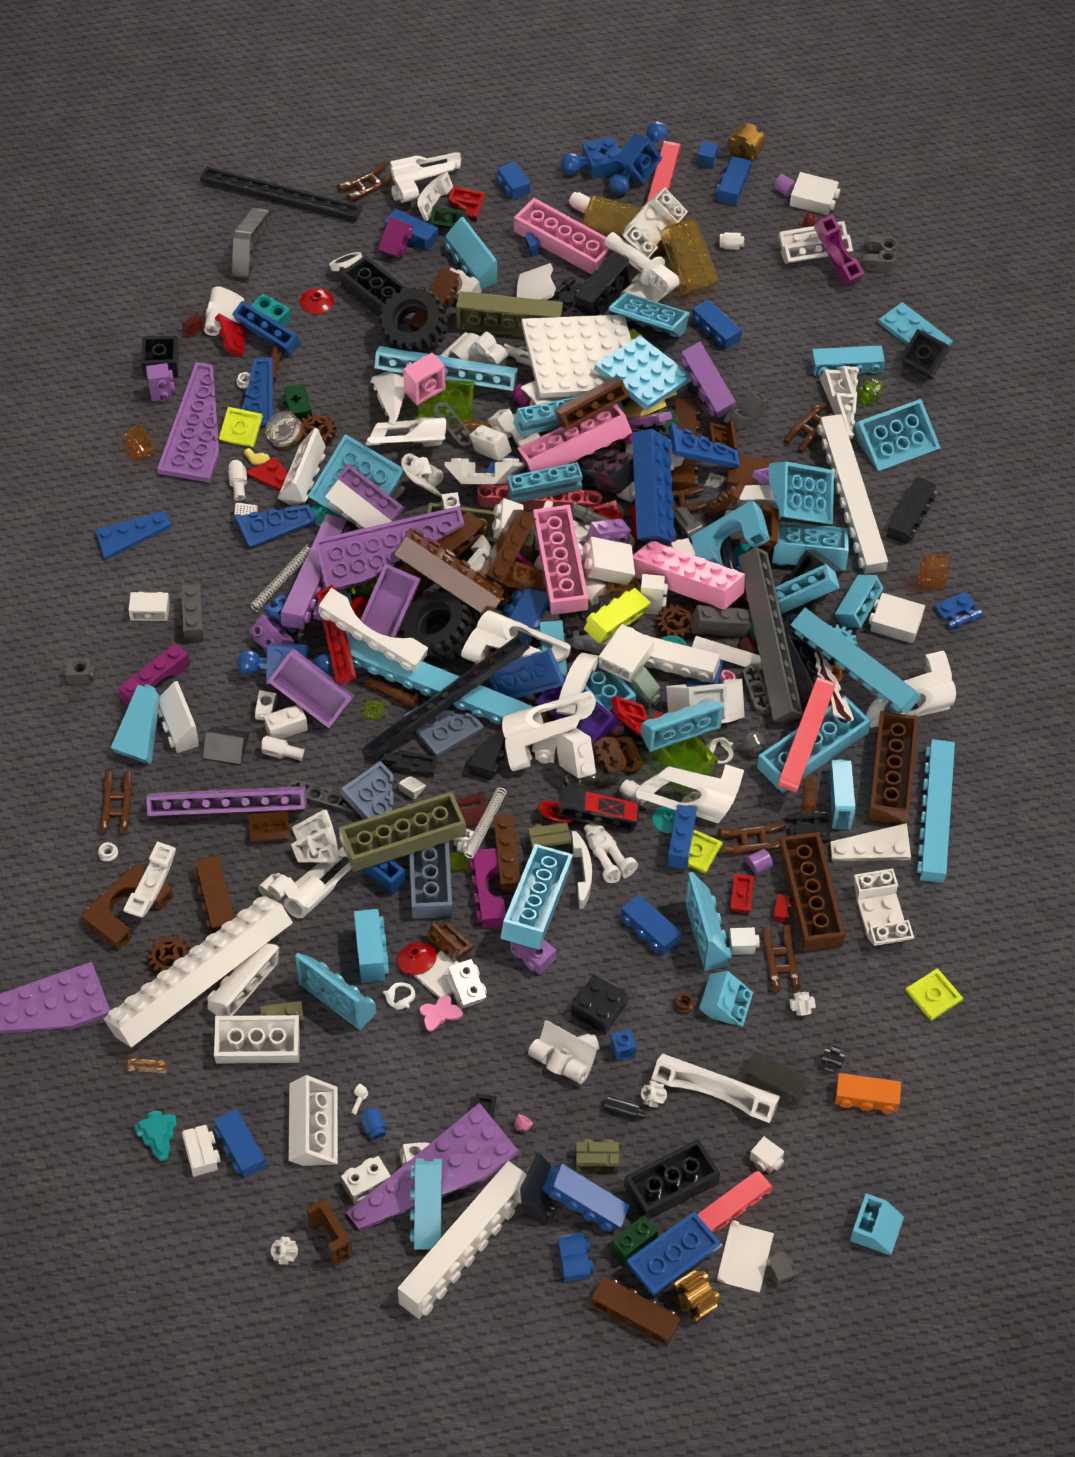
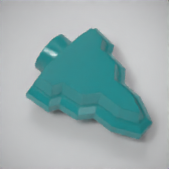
M160 1111L149 1112L145 1115L144 1120L134 1125L137 1136L142 1137L144 1144L151 1146L153 1155L160 1162L168 1160L171 1150L169 1142L174 1137L173 1129L177 1127L176 1116L171 1114L162 1115Z

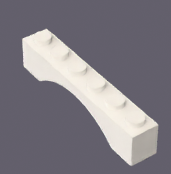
M332 588L319 605L318 613L323 619L336 623L339 629L352 633L355 639L365 641L370 648L381 651L389 660L397 661L405 670L415 672L427 655L428 647L413 638H392L371 630L355 615L348 598Z
M663 1053L657 1060L652 1075V1080L671 1087L686 1088L712 1095L738 1107L748 1115L770 1123L774 1116L780 1096Z

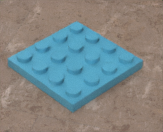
M641 336L616 350L594 366V370L607 380L614 376L623 380L629 397L646 410L691 381V377L685 369Z
M345 434L308 497L345 518L328 504L330 500L325 496L338 481L337 477L347 464L354 467L389 496L394 492L405 471L399 465Z

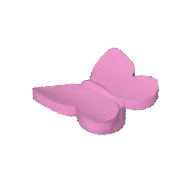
M448 995L440 997L435 1005L424 1004L420 1007V1012L425 1017L424 1022L428 1032L434 1031L446 1020H458L463 1017L462 1010L456 1005H451V998Z

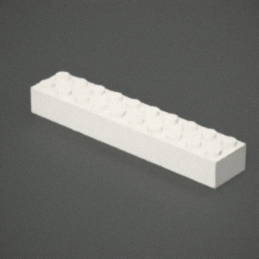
M265 896L257 898L253 905L240 911L232 921L224 923L219 931L207 936L203 943L193 947L189 951L190 953L183 958L177 959L173 966L160 972L152 982L144 984L139 992L127 997L122 1005L110 1010L103 1019L117 1039L133 1047L293 922L281 903Z

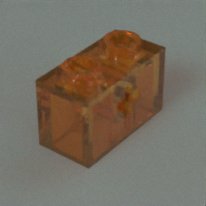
M946 553L924 555L923 563H920V574L917 576L918 584L922 585L923 591L945 589L950 570Z
M516 561L513 562L502 583L518 590L528 587L543 591L546 588L543 570Z

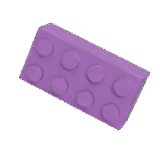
M698 342L682 351V358H680L681 366L689 372L692 385L698 387V395L703 402L706 401L707 410L711 417L715 416L716 419L727 415L730 409H735L736 401L702 343Z
M385 563L360 621L381 635L396 638L421 578Z
M295 649L289 652L268 680L269 683L328 728L331 727L355 696L342 685H338L336 680Z

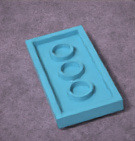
M903 302L882 316L878 321L881 326L907 346L917 329L948 344V346L952 345L953 340Z

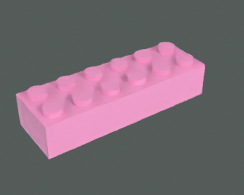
M535 198L514 217L515 233L524 238V235L531 233L534 239L537 238L542 248L593 275L595 269L600 267L605 258L611 253L616 254L604 244L607 237Z
M614 404L568 430L560 427L518 447V451L528 471L533 472L576 462L585 455L593 454L599 448L607 447L618 439H624L632 431L625 414L617 404Z
M570 505L533 510V517L536 518L534 528L551 615L588 610V593Z
M650 541L633 555L635 578L642 580L643 574L665 576L664 584H668V590L725 610L744 593V573L707 561L704 558L690 555L687 552L676 550L673 547L659 544L656 541Z

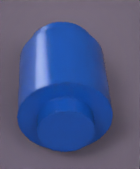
M373 1107L365 1109L360 1116V1120L367 1136L373 1141L384 1137L387 1134V1127L379 1109H374Z

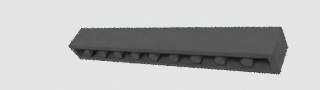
M755 547L739 556L740 569L745 574L747 602L750 607V617L753 621L754 634L758 644L757 649L764 672V682L767 686L768 700L772 710L771 715L774 721L787 725L802 717L803 712L768 553Z

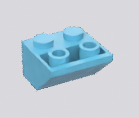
M729 971L710 974L699 1009L711 1019L743 1027L753 991Z
M865 1194L850 1241L891 1256L904 1216L886 1200Z

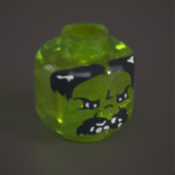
M869 378L858 389V396L865 404L877 403L884 393L883 385L878 379Z

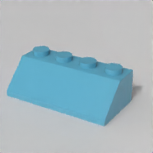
M461 217L445 236L446 244H444L447 253H451L454 262L461 266V270L468 277H474L479 281L482 290L497 283V260L464 217Z
M711 699L701 701L690 707H683L673 713H666L655 719H648L641 723V736L651 752L721 727L723 705Z

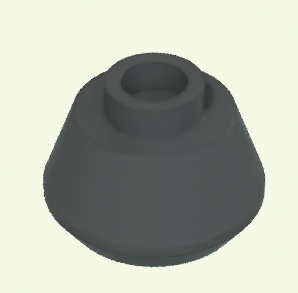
M759 732L748 734L741 742V749L750 756L758 757L766 748L765 736Z

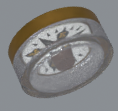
M281 411L270 418L266 425L265 434L267 439L277 448L288 449L294 446L302 437L303 424L293 413Z

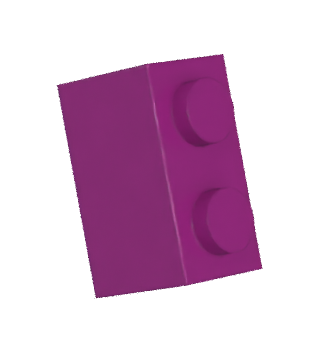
M389 217L379 250L402 257L407 251L408 239L413 234V225Z

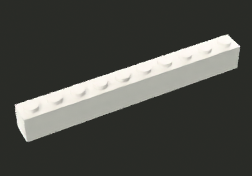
M842 414L821 417L820 425H817V431L822 436V448L827 452V464H830L831 470H834L835 490L840 495V506L845 511L844 518L845 522L849 524L850 538L854 540V551L859 556V567L863 568L864 574L886 571L888 559Z
M546 610L540 622L561 620L558 614L551 615V612ZM571 617L569 619L570 622H574L575 618ZM578 630L573 631L574 637L571 639H567L566 634H564V642L570 644L575 649L601 654L613 636L599 644L589 634L579 636ZM651 637L655 640L654 652L644 666L679 674L683 677L695 678L702 682L713 683L720 666V654Z

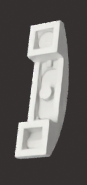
M448 172L442 173L429 183L418 198V207L424 221H428L431 217L432 206L435 205L442 195H447L453 187Z
M581 653L576 658L565 679L559 699L583 692L591 672H595L599 663L598 655ZM577 702L559 707L556 711L559 714L575 715L578 706Z
M572 831L573 857H581L584 882H578L577 893L579 909H583L591 891L592 863L583 839L576 831Z
M160 842L156 843L149 857L150 863L135 893H131L124 907V912L140 918L145 916L162 888L171 867L176 848Z

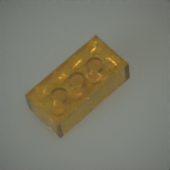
M591 196L583 225L605 237L614 232L629 243L623 237L626 226L642 207Z
M696 217L667 226L660 232L673 271L679 278V287L683 296L713 287L719 282Z

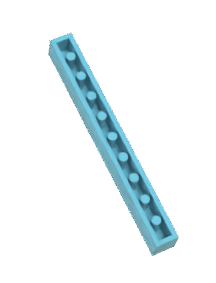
M355 639L350 648L354 667L365 668L371 674L382 675L391 682L397 681L408 689L414 688L419 690L425 696L436 695L459 678L457 675L425 662H421L415 672L405 670L401 667L400 663L395 660H389L385 657L384 653L379 650H373L363 640ZM478 685L477 688L453 703L456 708L468 710L480 718L490 719L492 723L497 725L502 724L504 716L532 707L482 685Z

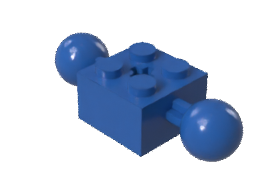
M659 121L649 124L646 130L648 138L633 134L615 159L624 171L622 174H616L610 178L608 187L612 194L621 196L627 193L630 186L629 178L645 184L663 159L653 145L666 139L668 131L665 124Z
M614 137L582 143V157L575 153L564 155L561 160V168L567 174H576L582 166L586 165L591 179L619 174L623 172V169L615 159L623 149H619Z
M270 643L267 646V658H260L254 651H244L237 658V667L246 675H252L259 669H267L266 684H271L268 680L289 652L295 649L307 658L308 645ZM322 654L316 657L315 660H310L330 677L334 675L330 655Z

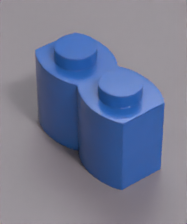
M584 1233L558 1236V1248L564 1282L590 1279V1272H594L592 1259H588L587 1252H590L589 1239H585Z

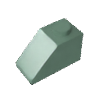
M641 666L631 679V690L636 694V703L643 704L645 708L650 709L652 705L656 706L660 701V686L648 670Z

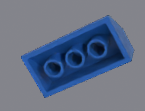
M528 587L516 590L511 596L510 604L505 607L503 616L536 630L549 605L547 593ZM521 631L518 633L529 643L532 636ZM493 647L492 649H490V651H492V652H495L496 650H498L497 648H494V647Z

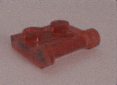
M483 791L477 792V795L456 800L459 807L477 802L480 804L479 806L460 810L466 822V829L477 827L487 808Z

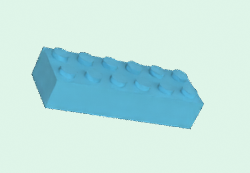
M846 696L841 699L846 698L854 720L851 721V718L844 712V707L839 700L835 702L836 709L845 719L833 715L832 705L827 708L802 779L868 734L871 720ZM798 728L758 757L757 768L781 793H784L787 789L778 787V783Z
M538 844L534 845L503 921L500 939L540 950L569 875L573 854Z

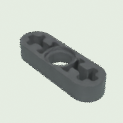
M446 402L436 404L434 412L438 418L446 417L443 413H438L440 405L447 407L445 411L448 415L450 412L453 414V416L446 420V428L457 442L462 446L470 445L472 443L470 437L472 432ZM457 419L459 422L458 428H450L449 421ZM463 426L464 430H462V432L465 435L469 434V442H462L460 440L462 438L461 434L458 433V435H456L454 432L459 431L460 428Z
M753 665L746 666L743 669L742 678L753 708L759 714H766L770 711L771 705L760 670ZM748 672L754 674V681H752L751 675H748ZM759 687L762 691L754 693L751 689ZM760 698H762L761 701H762L763 705H765V707H762L761 705H759V702H760L759 699H760Z

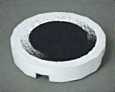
M354 252L344 255L330 262L329 266L332 271H339V267L348 268L361 259L362 254L361 252Z

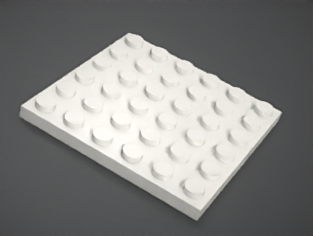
M621 315L522 319L521 322L539 398L576 397L607 381V379L594 370L595 364L631 342L626 319Z

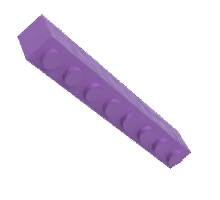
M326 514L315 540L350 532V527H347L348 519ZM315 540L281 611V625L303 630L305 624L310 622L311 611L315 610L318 598L317 592L321 591L324 585Z
M306 786L149 793L146 796L148 816L297 810L307 807Z

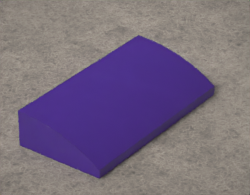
M563 686L545 690L536 702L542 705L559 700ZM596 701L592 713L587 718L579 720L576 728L590 736L593 745V743L603 738L619 719ZM557 708L548 710L557 719L569 717V715L557 713Z

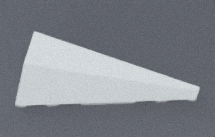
M843 366L841 371L825 369L819 379L835 415L842 414L849 439L854 436L853 426L855 425L854 414L856 412L857 400L856 385L858 384L857 373L859 368Z
M387 371L373 376L370 382L374 384L373 389L378 391L377 397L382 408L386 409L385 415L389 416L388 422L395 425L405 395L403 373Z

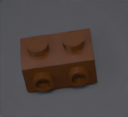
M730 420L726 426L712 422L708 423L706 426L707 435L711 443L715 444L718 442L737 450L738 443L734 421Z
M288 810L248 813L251 842L290 838Z
M444 921L438 926L434 922L430 924L427 936L452 961L455 962L472 951L473 945L448 921Z

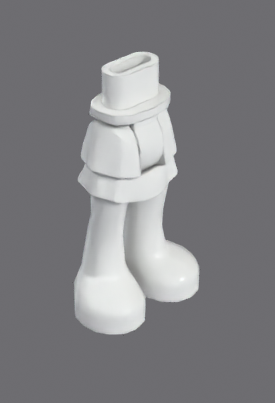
M590 823L584 827L589 847L593 850L595 857L599 858L604 868L602 875L606 882H618L621 875L623 878H627L638 868L637 861L632 857L626 859L623 857L616 845V841L605 831L603 826ZM607 853L611 854L617 866L612 864Z

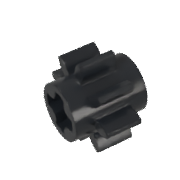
M832 1045L831 1049L825 1048L821 1063L826 1064V1070L834 1072L835 1068L841 1069L845 1054L841 1053V1047Z

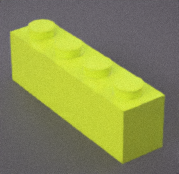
M636 588L629 592L625 591L619 599L614 598L608 606H602L596 614L594 612L591 613L586 619L587 624L584 630L600 644L613 636L621 624L628 626L643 616L651 602Z

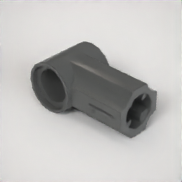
M680 507L674 512V520L681 528L682 536L692 541L691 536L704 528L702 523L695 521L687 508Z

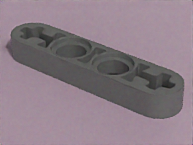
M293 780L288 784V787L306 786L307 803L348 815L357 813L353 807H348L350 804L339 791L301 780ZM318 792L320 796L318 798H311L310 794ZM336 797L339 799V801L335 804H331L328 802L329 798Z

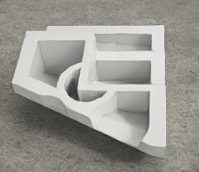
M549 263L521 273L517 284V297L548 300L553 297L556 287L550 277L553 271L551 264Z
M322 810L292 827L297 841L292 843L291 846L298 862L339 861L337 841L327 810Z

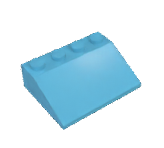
M627 292L609 307L610 312L614 315L624 316L628 322L633 321L639 326H648L653 328L654 331L669 333L672 337H681L685 333L690 314L689 312Z
M921 399L861 420L853 426L858 443L877 471L940 449Z
M791 462L769 463V484L781 517L833 524L834 470Z
M778 521V543L773 548L772 563L780 566L786 564L796 566L805 550L815 549L839 568L846 570L849 551L848 528Z
M693 872L688 873L685 904L704 971L728 967L729 959L732 958L730 948H726V933L720 927V913H716L715 896H711L710 889Z
M300 953L295 955L299 985L357 1029L361 1030L376 1014L375 1002L368 996L364 997L354 985L350 986L341 975L331 972L325 963H319L314 958Z

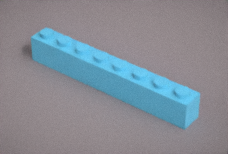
M380 346L376 351L374 369L403 373V369L406 366L429 354ZM435 355L445 365V380L513 391L516 386L518 368Z
M804 608L791 624L795 629L793 633L800 639L805 637L809 640L807 644L813 649L819 648L822 650L821 654L828 660L834 659L836 661L834 664L841 670L846 668L850 671L848 674L854 680H862V685L869 691L875 690L877 692L876 696L884 702L886 700L891 702L890 706L898 713L903 711L907 714L921 698L915 689L808 609Z
M932 739L930 747H926L925 758H929L928 763L925 762L924 774H927V779L924 778L923 790H926V795L922 797V806L925 807V811H922L920 821L924 823V828L920 829L919 839L923 840V845H919L918 856H921L922 859L918 861L917 873H920V880L944 883L946 877L955 742Z

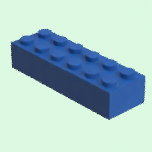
M653 429L632 433L637 539L646 543L656 541L662 545L674 542L675 529L673 527L674 511L672 507L674 497L671 488L673 479L670 468L672 465L670 458L671 443L668 437Z

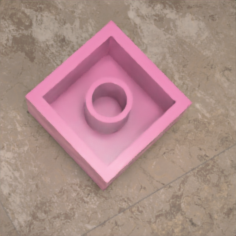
M433 353L422 357L403 369L404 393L416 405L445 390V365Z

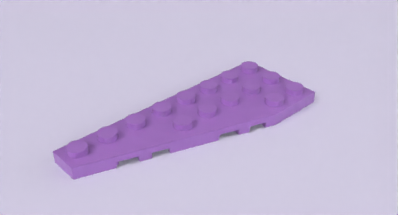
M196 362L157 472L158 474L210 483L219 458L213 365Z
M460 506L315 540L325 586L328 587L333 584L337 590L363 585L379 576L385 563L394 567L403 562L394 553L410 527L412 529H419L424 533V537L429 540L433 539L436 542L463 527L464 520Z
M89 962L1 993L0 1033L31 1032L32 1030L47 1031L61 1028L73 1029L106 1017L110 1009L93 963Z
M479 1103L346 1213L358 1229L363 1230L379 1224L387 1218L401 1215L405 1211L414 1208L415 1200H411V1187H415V1178H411V1165H415L416 1159H425V1161L442 1159L441 1198L458 1189L462 1190L467 1188L468 1185L488 1179L517 1155L519 1151Z

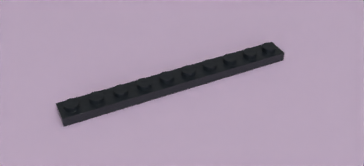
M208 166L205 167L200 176V182L355 222H357L362 212V205Z
M518 634L373 739L364 748L375 761L406 737L415 733L424 724L430 722L435 716L445 711L453 703L460 700L464 695L477 688L486 679L492 677L497 671L507 666L515 658L522 655L530 646Z

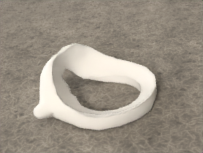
M725 738L713 739L707 746H704V749L708 750L710 760L716 764H726L733 758L731 748L733 742H729ZM717 742H720L721 746L728 751L729 757L724 761H718L713 756Z
M395 983L388 991H383L388 1004L397 1010L409 1008V1004L415 999V991L407 983ZM406 987L410 990L411 995L409 997L399 1000L397 1003L393 1002L396 988Z

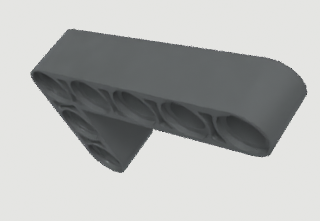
M252 208L235 230L233 237L232 277L250 280L249 275H252L253 245L268 226L267 222L271 218L270 210Z

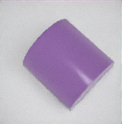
M783 174L774 183V189L787 197L792 194L795 182Z
M765 849L745 859L756 876L773 867L772 858Z

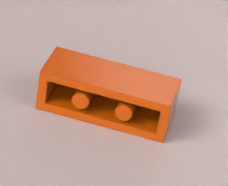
M839 1073L835 1104H839L843 1108H851L853 1106L860 1107L864 1111L875 1109L881 1110L885 1114H892L897 1112L899 1108L901 1082Z

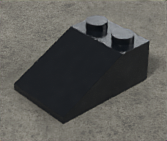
M537 1152L520 1188L522 1215L547 1225L548 1220L553 1219L557 1208L555 1205L558 1200L550 1198L549 1194L542 1190L551 1165L542 1154Z

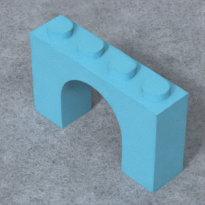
M751 500L693 534L691 539L696 557L704 558L707 561L723 566L720 556L721 545L730 534L738 530H743L745 539L753 548L769 541L770 537L762 509Z

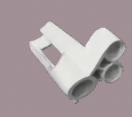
M455 152L432 158L413 156L390 161L391 175L395 183L391 189L394 200H400L402 203L416 200L419 196V191L414 181L459 169L461 164L460 153ZM447 159V163L425 168L419 166L420 164Z
M465 332L440 356L499 365L508 357V353L501 345L496 343L495 338L489 332H484L481 336ZM445 380V390L443 391L450 392L461 382Z
M420 417L411 421L395 422V425L389 422L377 423L365 446L395 442L422 443L424 447L440 446L442 441L445 440L446 419ZM409 428V433L405 436L385 437L388 429Z
M487 611L481 616L477 628L472 631L465 643L461 657L479 663L485 659L490 649L493 647L499 649L516 637L519 631L552 644L551 649L557 662L569 656L571 647L568 643L531 629L522 623L493 611ZM530 646L520 657L541 650Z
M944 651L926 654V666L924 669L927 673L904 681L921 696L916 702L918 709L909 711L907 715L923 716L948 710L954 704L956 688L952 681L951 669ZM878 698L870 705L866 716L871 720V728L878 725L880 711H884L888 700L884 702Z
M587 691L504 716L502 729L506 738L505 747L511 770L517 771L530 767L532 755L529 745L575 729L579 720L587 718L594 710L596 704L593 693ZM577 702L578 706L575 715L543 724L541 712Z
M725 764L722 777L719 779L667 767L659 774L642 783L636 789L637 798L675 810L677 809V804L697 807V817L719 823L734 803L744 770ZM669 782L697 789L693 802L687 803L674 801L654 793Z
M343 846L338 850L339 861L344 856L347 857ZM320 862L295 883L290 877L288 878L277 873L271 874L258 886V889L263 896L281 903L292 916L304 918L329 895L336 883L352 868L350 863H348L324 885L319 879L338 862Z

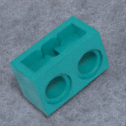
M262 294L250 305L282 326H285L291 320L290 309L265 294Z

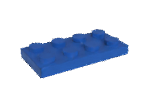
M551 648L515 658L489 678L494 691L514 699L563 686L565 682Z
M694 1211L629 1258L626 1264L654 1297L718 1250L722 1243Z

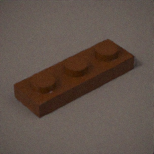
M741 482L734 486L730 485L724 493L720 492L715 499H710L706 505L707 510L704 515L712 518L739 499L745 485Z

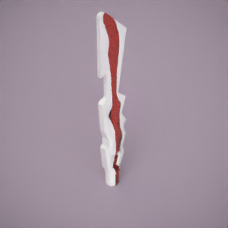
M817 651L815 653L817 660L815 667L818 670L817 676L836 683L831 697L833 715L853 721L854 718L846 698L841 699L839 694L841 687L836 677L831 673L833 670L830 664L823 657L821 651Z

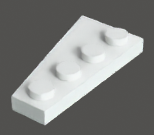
M907 823L831 841L832 862L910 860L911 853Z

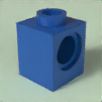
M702 141L698 152L697 165L708 168L714 167L718 154L717 143Z
M631 1029L611 1034L610 1046L616 1062L636 1057L637 1047Z

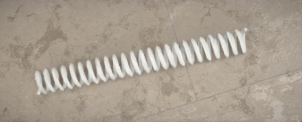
M308 545L251 603L252 609H254L252 604L261 609L260 607H263V604L270 600L274 592H277L279 587L286 583L290 575H293L297 568L302 566V563L305 561L304 559H306L304 554L307 556L306 552L309 553L310 550L307 547Z
M497 788L464 850L467 858L472 859L476 855L494 816L507 794L504 788Z

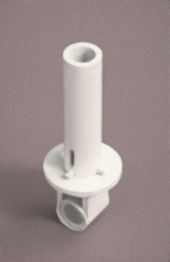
M614 232L607 236L604 244L617 255L628 259L629 264L642 273L640 281L644 286L652 284L662 293L678 287V276L664 266L665 260L662 257L650 260Z

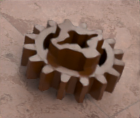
M314 413L312 417L308 414L307 419L302 418L303 434L300 441H303L314 428H317L325 446H327V441L333 442L332 438L336 437L337 431L335 422L330 420L329 415L324 417L323 413L320 416Z
M670 604L669 609L663 607V612L659 611L656 622L657 630H661V636L665 634L667 636L674 635L683 640L684 636L690 638L692 633L690 617L693 610L687 611V606L685 605L681 608L680 604H677L676 607Z
M167 935L165 940L159 937V943L153 941V948H148L149 955H147L150 968H154L155 974H158L173 966V963L180 958L181 951L183 952V957L190 953V945L185 944L184 938L178 941L177 935L173 939H170V936Z

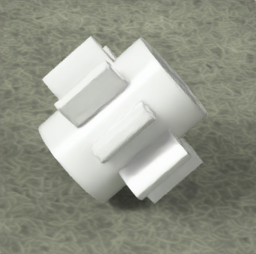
M466 829V836L454 839L457 851L464 853L474 831Z
M809 992L795 993L794 999H790V1008L792 1011H796V1015L811 1014V1008H816L815 998L813 996L809 997Z
M650 1081L649 1085H644L642 1088L641 1097L644 1100V1104L657 1108L658 1103L663 1104L666 1100L667 1092L664 1089V1084Z
M281 1237L280 1240H275L271 1247L273 1260L279 1261V1264L288 1265L289 1261L294 1262L298 1254L296 1242L290 1241V1237Z

